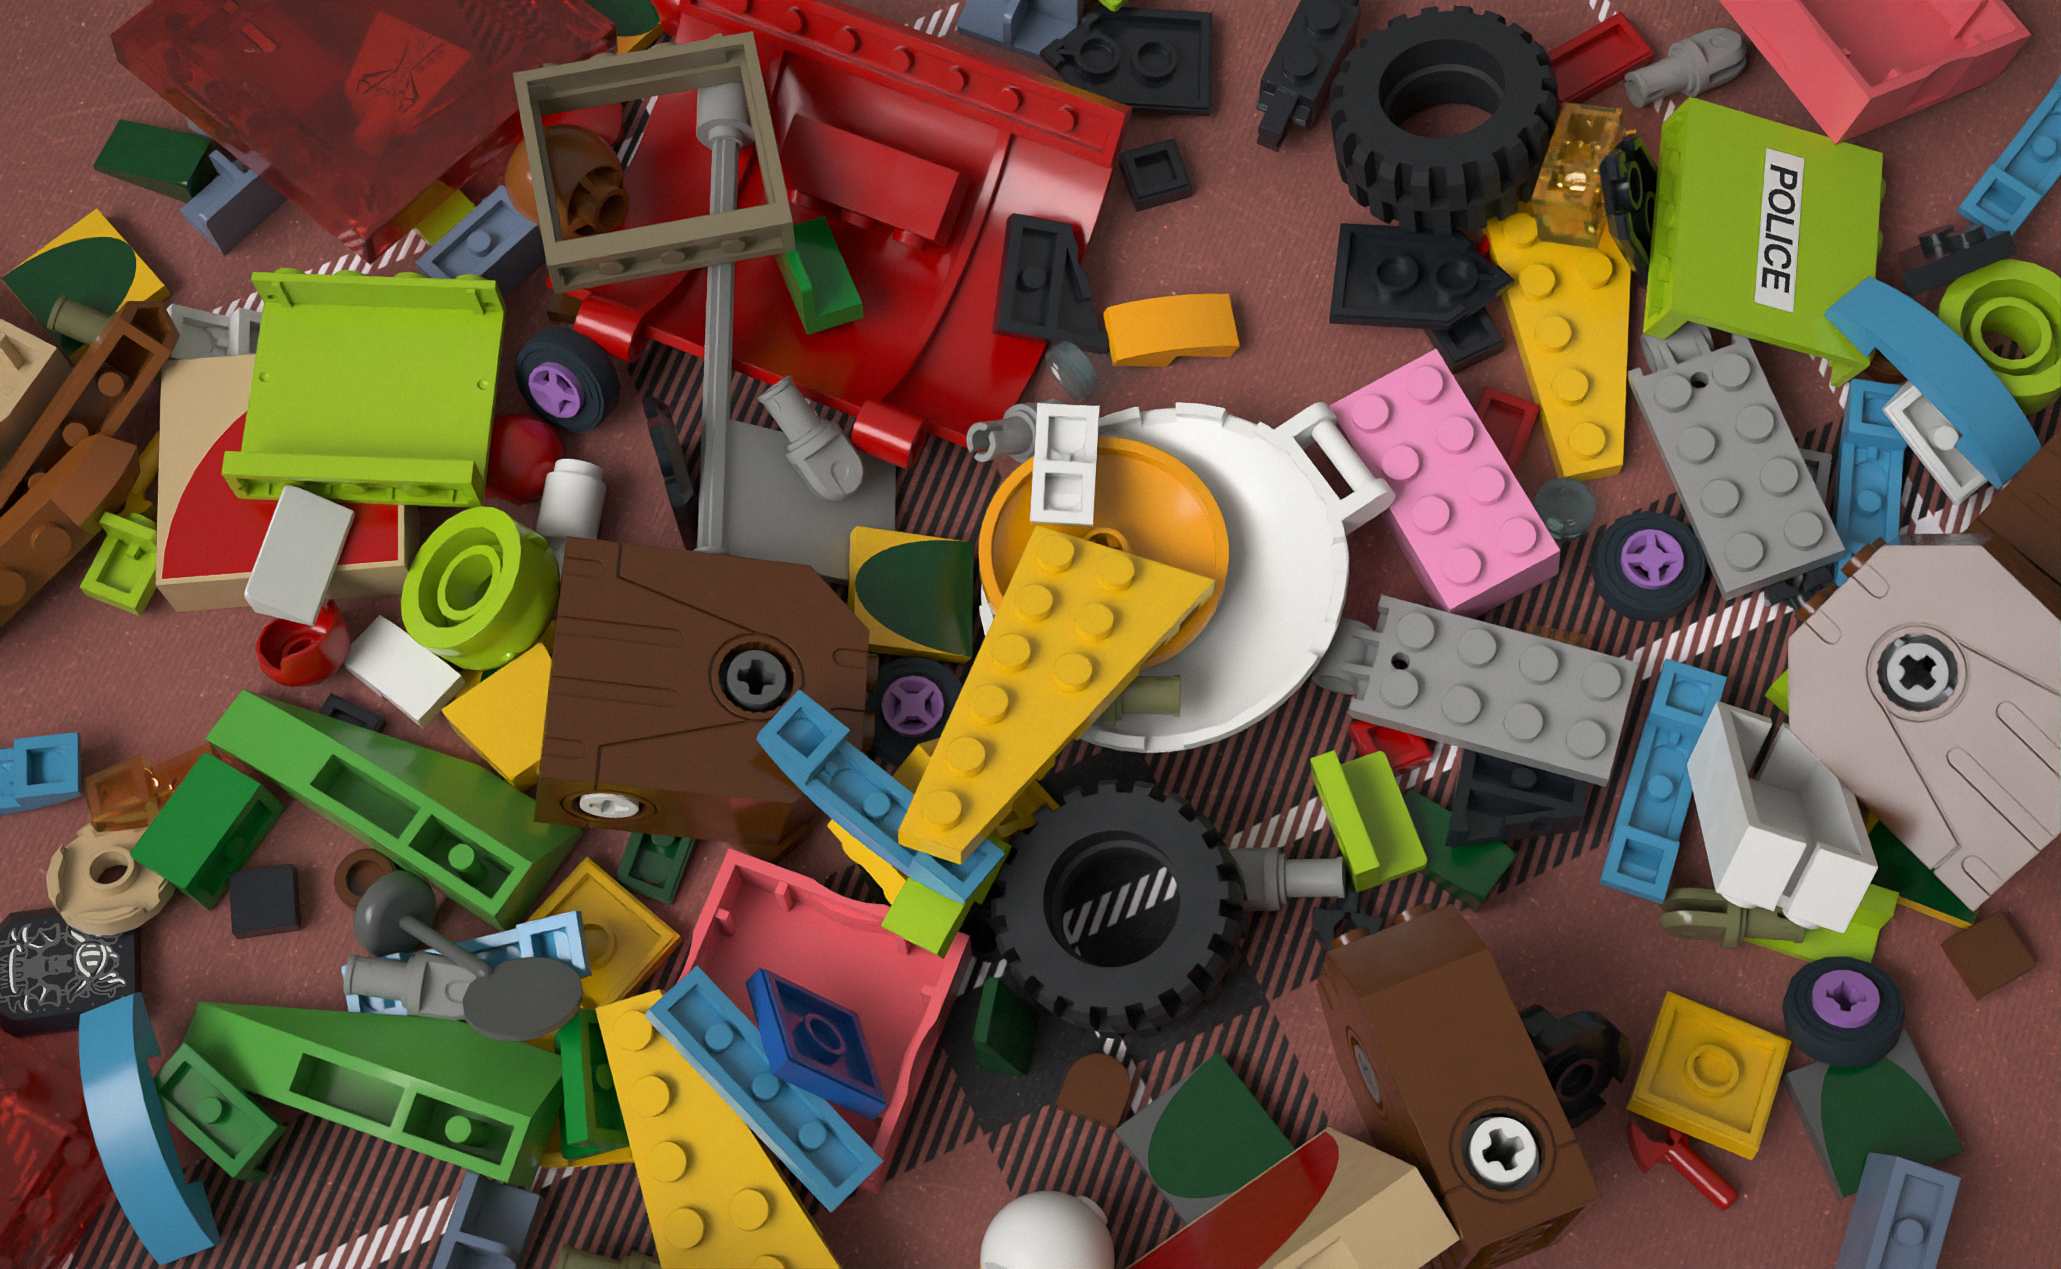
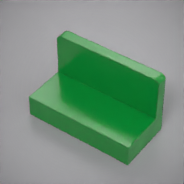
M825 216L794 224L796 251L774 254V257L806 334L809 335L864 318L862 301Z
M204 753L131 850L130 856L139 864L171 882L192 901L211 911L229 887V873L242 869L282 814L285 807L261 783L211 754Z
M580 1007L578 1013L554 1034L555 1054L561 1055L564 1099L559 1110L561 1152L564 1159L573 1161L630 1146L596 1010Z
M184 1042L153 1078L165 1117L231 1177L260 1184L269 1172L258 1162L284 1133L287 1127L195 1045Z

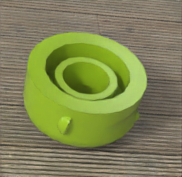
M2015 259L2000 260L1956 278L1945 291L1933 314L1958 334L1984 360L2013 396L2025 416L2033 415L2056 402L2061 396V278L2054 272L2037 264ZM1992 331L2006 335L2018 344L2025 354V358L2009 360L1999 357L1986 346L1981 332Z
M482 506L464 510L446 520L429 536L410 565L401 598L402 620L407 633L416 643L463 669L488 671L507 665L531 649L545 633L553 619L558 605L560 589L559 563L545 538L504 511L494 507Z

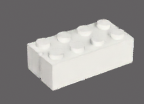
M1717 701L1687 763L1716 893L1721 894L1729 902L1743 908L1752 909L1759 906L1774 911L1775 907L1779 906L1782 907L1784 915L1799 926L1808 929H1818L1821 926L1844 934L1878 869L1855 795L1789 731V724L1784 722L1755 780L1748 778V773L1772 726L1771 718Z

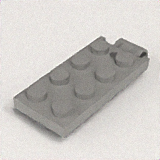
M1690 321L1684 323L1666 340L1642 334L1640 336L1641 346L1652 374L1644 376L1640 367L1628 371L1630 387L1694 533L1700 542L1702 551L1724 601L1842 560L1845 548L1748 338L1732 333V345L1715 350L1708 327ZM1700 381L1705 383L1706 386L1699 389L1693 387L1692 383Z
M1381 595L1377 609L1380 612L1376 630L1364 623L1341 618L1327 651L1313 672L1312 680L1318 686L1336 693L1357 694L1356 699L1352 698L1348 714L1354 719L1606 787L1638 663ZM1403 660L1407 663L1408 667L1404 670H1398L1392 666V662Z

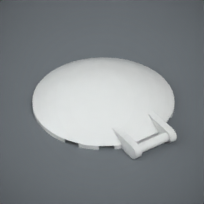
M1176 402V408L1154 409L1143 412L1140 411L1139 407H1133L1099 418L1098 437L1131 439L1161 449L1177 458L1201 479L1217 502L1223 516L1228 535L1229 563L1221 601L1206 628L1192 643L1172 658L1154 667L1139 671L1138 676L1174 677V675H1181L1180 717H1173V715L1123 714L1122 720H1116V727L1090 726L1079 739L1115 750L1140 753L1173 752L1214 743L1239 733L1265 718L1291 697L1315 670L1334 637L1346 601L1349 581V553L1346 536L1385 511L1393 503L1396 496L1383 478L1376 479L1341 434L1335 426L1337 417L1325 402H1317L1276 429H1272L1262 422H1259L1257 425L1248 420L1227 414L1225 408L1198 403ZM1314 442L1319 444L1354 491L1344 499H1339L1303 451ZM982 586V605L979 606L986 637L995 616L989 607Z

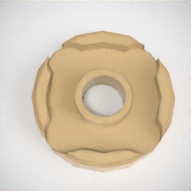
M113 816L95 821L75 832L78 838L73 840L67 848L62 844L55 852L46 875L48 896L55 909L69 926L86 934L115 935L138 928L159 914L173 896L176 886L139 864L130 856L131 850L151 823L138 817ZM116 865L128 867L125 874L119 880L110 884L97 883L100 875L106 869Z

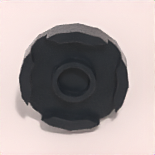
M1534 1004L1518 1013L1571 1129L1579 1127L1598 1114L1607 1104L1599 1095L1608 1087L1612 1078L1614 1077L1622 1084L1626 1077L1631 1058L1628 1038L1600 1012L1579 1011L1556 1019L1544 1007Z

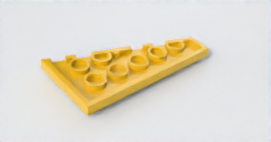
M658 989L596 1007L595 1010L661 1268L843 1269L823 1239V1233L766 1146L761 1144L754 1131L646 1019L645 1014L648 1009L664 996L666 992Z

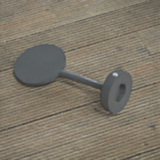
M394 871L382 876L368 888L359 901L354 916V936L359 946L378 958L396 953H410L420 943L424 942L477 976L469 984L462 999L465 1020L476 1033L496 1041L520 1042L543 1037L563 1027L578 1013L584 998L580 976L569 965L551 958L524 957L504 961L491 967L488 963L433 930L432 925L436 916V897L430 884L410 871Z

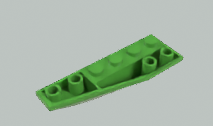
M245 689L240 692L205 738L208 743L367 846L376 849L390 858L398 866L428 882L432 888L501 932L515 929L516 925L521 921L583 834L582 830L576 826L533 822L536 801L480 765Z
M199 1001L183 1040V1043L195 1045L245 1090L491 1178L530 1188L532 1187L564 1099L561 1055L523 1042L490 1039L476 1033L469 1024L458 1020Z

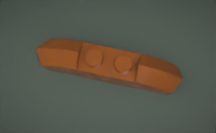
M127 301L87 349L0 474V518L81 439L97 433L109 437L115 435L173 352L180 337L162 301Z
M100 433L81 439L0 518V628L103 528L99 521L104 511L115 514L123 504L141 472L137 445Z

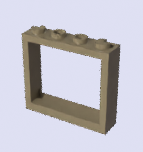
M753 31L729 36H722V33H718L706 40L683 44L664 42L656 44L648 50L619 55L615 53H601L591 57L589 60L561 65L543 63V68L513 73L546 263L555 294L796 251L793 221ZM742 81L767 205L564 241L542 116Z

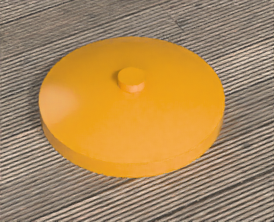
M1098 437L1093 527L1030 523L1034 456L1013 471L1002 483L990 502L979 537L980 578L984 594L994 616L1033 530L1038 525L1215 580L1212 597L1201 608L1197 606L1180 623L1179 632L1166 646L1161 644L1140 666L1139 671L1154 667L1172 658L1192 643L1206 628L1221 601L1225 588L1229 563V543L1225 522L1217 502L1209 489L1189 467L1172 455L1146 443L1118 437Z

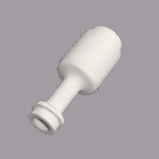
M575 459L557 460L554 472L547 474L536 527V533L545 538L559 563L560 581L567 536L597 540L607 485L602 482L604 470L601 467ZM557 608L551 622L556 620Z

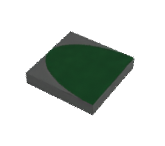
M1906 1029L1901 1030L1898 1043L1882 1060L1863 1067L1842 1068L1816 1062L1786 1073L1781 1078L1838 1201L1857 1194L1869 1152L1898 1156L1928 1167L1964 1152Z
M1219 1052L1115 1130V1136L1185 1226L1296 1150Z

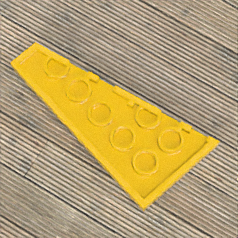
M1636 129L1560 144V148L1556 151L1554 169L1546 180H1542V189L1528 203H1524L1521 200L1518 201L1517 212L1502 221H1499L1497 217L1486 221L1487 227L1481 229L1483 236L1486 234L1490 243L1489 254L1492 264L1499 265L1515 280L1514 286L1501 295L1536 404L1541 405L1538 414L1560 486L1618 475L1623 466L1631 268L1609 233L1599 165L1605 156L1628 134L1636 133Z
M1036 525L900 825L898 844L962 865L1012 811V803L1035 779L1040 781L1055 765V757L1073 738L1078 740L1139 675L1140 666L1161 644L1166 646L1179 632L1180 623L1196 606L1201 608L1212 597L1215 580Z

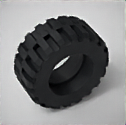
M1454 5L1453 11L1438 12V6L1422 8L1421 15L1407 18L1406 14H1402L1390 19L1387 29L1379 31L1375 28L1360 41L1361 50L1353 48L1341 63V72L1335 76L1330 90L1331 104L1329 105L1337 167L1342 182L1348 185L1349 194L1360 206L1365 208L1369 206L1370 214L1387 224H1390L1393 219L1399 221L1400 229L1418 234L1421 228L1433 229L1434 235H1452V229L1467 227L1469 232H1473L1487 227L1486 221L1497 217L1499 221H1502L1517 212V202L1520 200L1524 203L1531 201L1542 189V180H1546L1551 175L1556 164V151L1560 148L1556 73L1550 67V57L1543 46L1536 41L1532 42V34L1520 25L1513 23L1508 27L1503 16L1487 10L1483 15L1474 14L1473 8L1468 6ZM1456 103L1471 105L1492 115L1473 130L1445 138L1422 137L1406 132L1398 127L1416 112L1440 104Z
M1118 779L1100 780L1098 782V792L1086 794L1080 785L1062 792L1066 804L1052 811L1045 802L1031 814L1038 824L1028 835L1021 830H1016L1008 843L1014 856L1010 864H1002L994 880V883L1001 889L1000 898L991 900V919L1000 928L1001 934L995 940L1001 956L1010 964L1013 969L1011 974L1027 993L1052 1015H1056L1068 1026L1084 1033L1088 1030L1097 1031L1104 1038L1123 1040L1126 1033L1137 1032L1141 1038L1160 1035V1026L1172 1021L1179 1027L1196 1017L1192 1012L1194 1007L1204 999L1212 1004L1224 991L1219 982L1226 971L1235 974L1242 958L1237 948L1240 939L1247 938L1249 918L1244 911V902L1248 900L1244 880L1239 874L1235 859L1217 829L1205 815L1200 816L1189 801L1174 792L1169 796L1161 794L1155 784L1137 780L1133 789L1124 788ZM1120 855L1151 857L1161 863L1172 874L1179 890L1180 909L1171 933L1153 953L1130 965L1100 967L1083 959L1070 945L1063 926L1065 906L1073 887L1089 869L1106 859Z

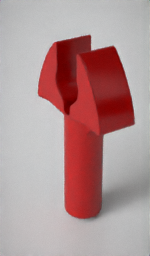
M1633 1121L1626 1127L1628 1144L1633 1158L1643 1174H1647L1654 1164H1669L1719 1210H1727L1736 1202L1739 1195L1738 1190L1689 1146L1686 1133L1656 1122L1665 1130L1666 1142H1653Z

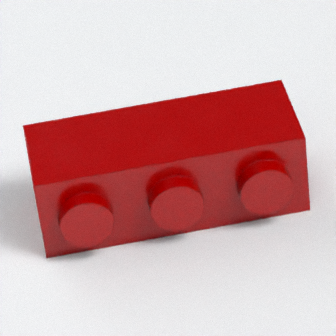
M797 113L794 114L779 155L789 203L817 212L821 202L841 210L837 220L871 232L874 222L895 230L892 240L922 252L926 251L929 242L946 248L970 181L957 171Z

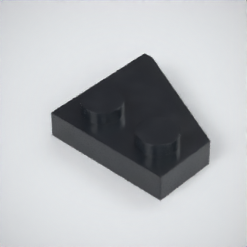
M1013 213L1007 218L992 334L1096 354H1102L1108 350L1109 340L1106 331L1100 332L1090 301L1094 294L1087 274L1078 263L1079 249L1070 224Z
M1975 224L1955 230L1953 225H1945L1918 235L1920 244L1899 252V259L1908 295L1914 296L2013 256L2017 252L2010 231H1985L1983 224Z
M1463 748L1445 846L1458 848L1579 831L1584 816L1588 782Z

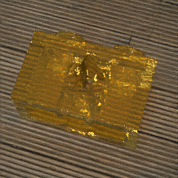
M1563 103L1532 195L1539 241L1598 249L1607 222L1599 165L1605 156L1626 137L1623 109Z

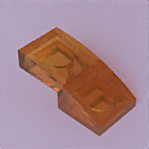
M208 742L152 767L140 753L84 778L83 784L91 826L97 832L149 827L200 756L204 753H209L222 761L221 755Z

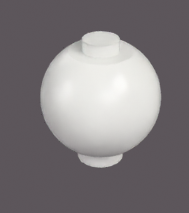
M1038 1191L1020 1196L1001 1209L987 1228L981 1246V1269H1114V1247L1106 1227V1215L1095 1202L1081 1195L1074 1197L1063 1192Z

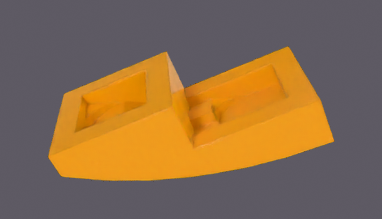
M1186 294L1150 298L1107 307L1103 312L1113 366L1168 367L1176 356L1231 357L1240 347L1229 294Z

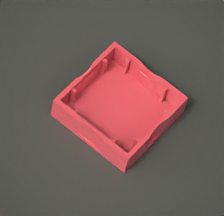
M1719 0L1835 145L1996 80L2032 35L2003 0Z
M729 848L693 930L690 953L678 982L698 966L758 1030V1024L745 982L759 968L767 969L858 1014L886 1097L887 1107L871 1121L828 1100L826 1101L883 1160L858 1186V1188L878 1195L971 961L972 948L970 936L958 932L945 958L942 959L881 927L890 909L889 906L846 898L832 892L813 878ZM758 1137L761 1144L763 1146H766L770 1154L776 1156L772 1152V1150Z

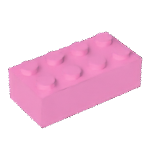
M1437 349L1329 405L1337 417L1335 426L1376 479L1383 478L1396 496L1393 503L1380 514L1436 609L1475 619L1558 574L1561 550Z

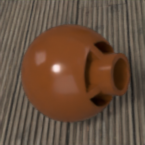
M567 123L545 126L544 132L564 241L615 230L623 222L629 209V196L624 191V174L615 151L600 135L588 128ZM523 139L513 151L508 162L505 187L512 205L523 217L538 224V231L541 235L525 139Z

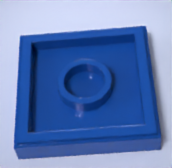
M759 968L745 982L773 1076L871 1121L887 1107L886 1097L856 1012L767 969Z

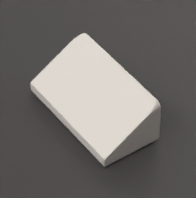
M1909 380L1881 409L1954 505H1959L1988 481L1954 447L1955 443L1963 435Z
M285 485L245 589L244 597L256 613L315 626L355 517L354 511L301 488Z

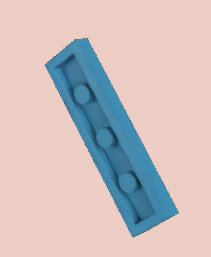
M698 966L692 969L646 1012V1019L830 1213L883 1162L874 1150L825 1099L772 1075L760 1031Z

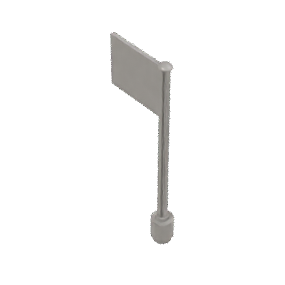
M742 81L698 89L696 136L703 145L712 151L710 215L737 210L739 152L749 147L755 141ZM735 262L708 266L697 548L693 551L811 565L824 581L849 586L850 533L856 526L895 531L896 465L858 451L865 466L863 485L854 496L838 502L826 501L819 498L808 488L785 456L787 451H789L786 446L790 441L784 432L730 419Z

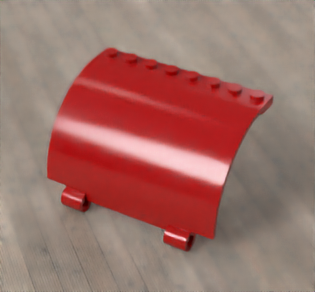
M680 0L678 12H681V18L675 39L676 44L706 40L718 33H722V36H729L753 31L779 155L794 114L797 113L957 171L970 181L946 248L929 242L925 252L892 240L895 230L874 222L871 232L841 222L837 220L841 210L821 202L817 212L789 203L793 225L825 216L862 301L864 318L807 335L774 255L735 261L732 370L770 385H774L790 375L793 383L804 398L857 418L851 435V442L857 451L910 470L916 463L928 433L968 448L966 442L967 433L974 423L1002 420L1005 412L1011 406L1020 403L1049 344L992 334L1007 218L1011 214L1017 213L1070 224L1079 249L1078 263L1082 267L1109 190L1132 107L836 0ZM698 89L658 96L640 144L624 175V191L629 196L628 213L623 222L611 232L710 215L712 151L703 145L696 136ZM755 141L749 147L739 152L737 210L761 206L767 203ZM708 267L563 292L566 295L584 301L577 314L574 331L589 337L608 355L629 363H635L644 352L649 338L704 359ZM548 275L546 287L553 289L550 275Z

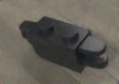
M1359 0L1300 1L1261 78L1256 109L1265 112L1258 128V145L1279 152L1293 124L1309 130L1315 127L1330 97L1333 79L1341 72V63L1355 46L1361 8L1358 7Z

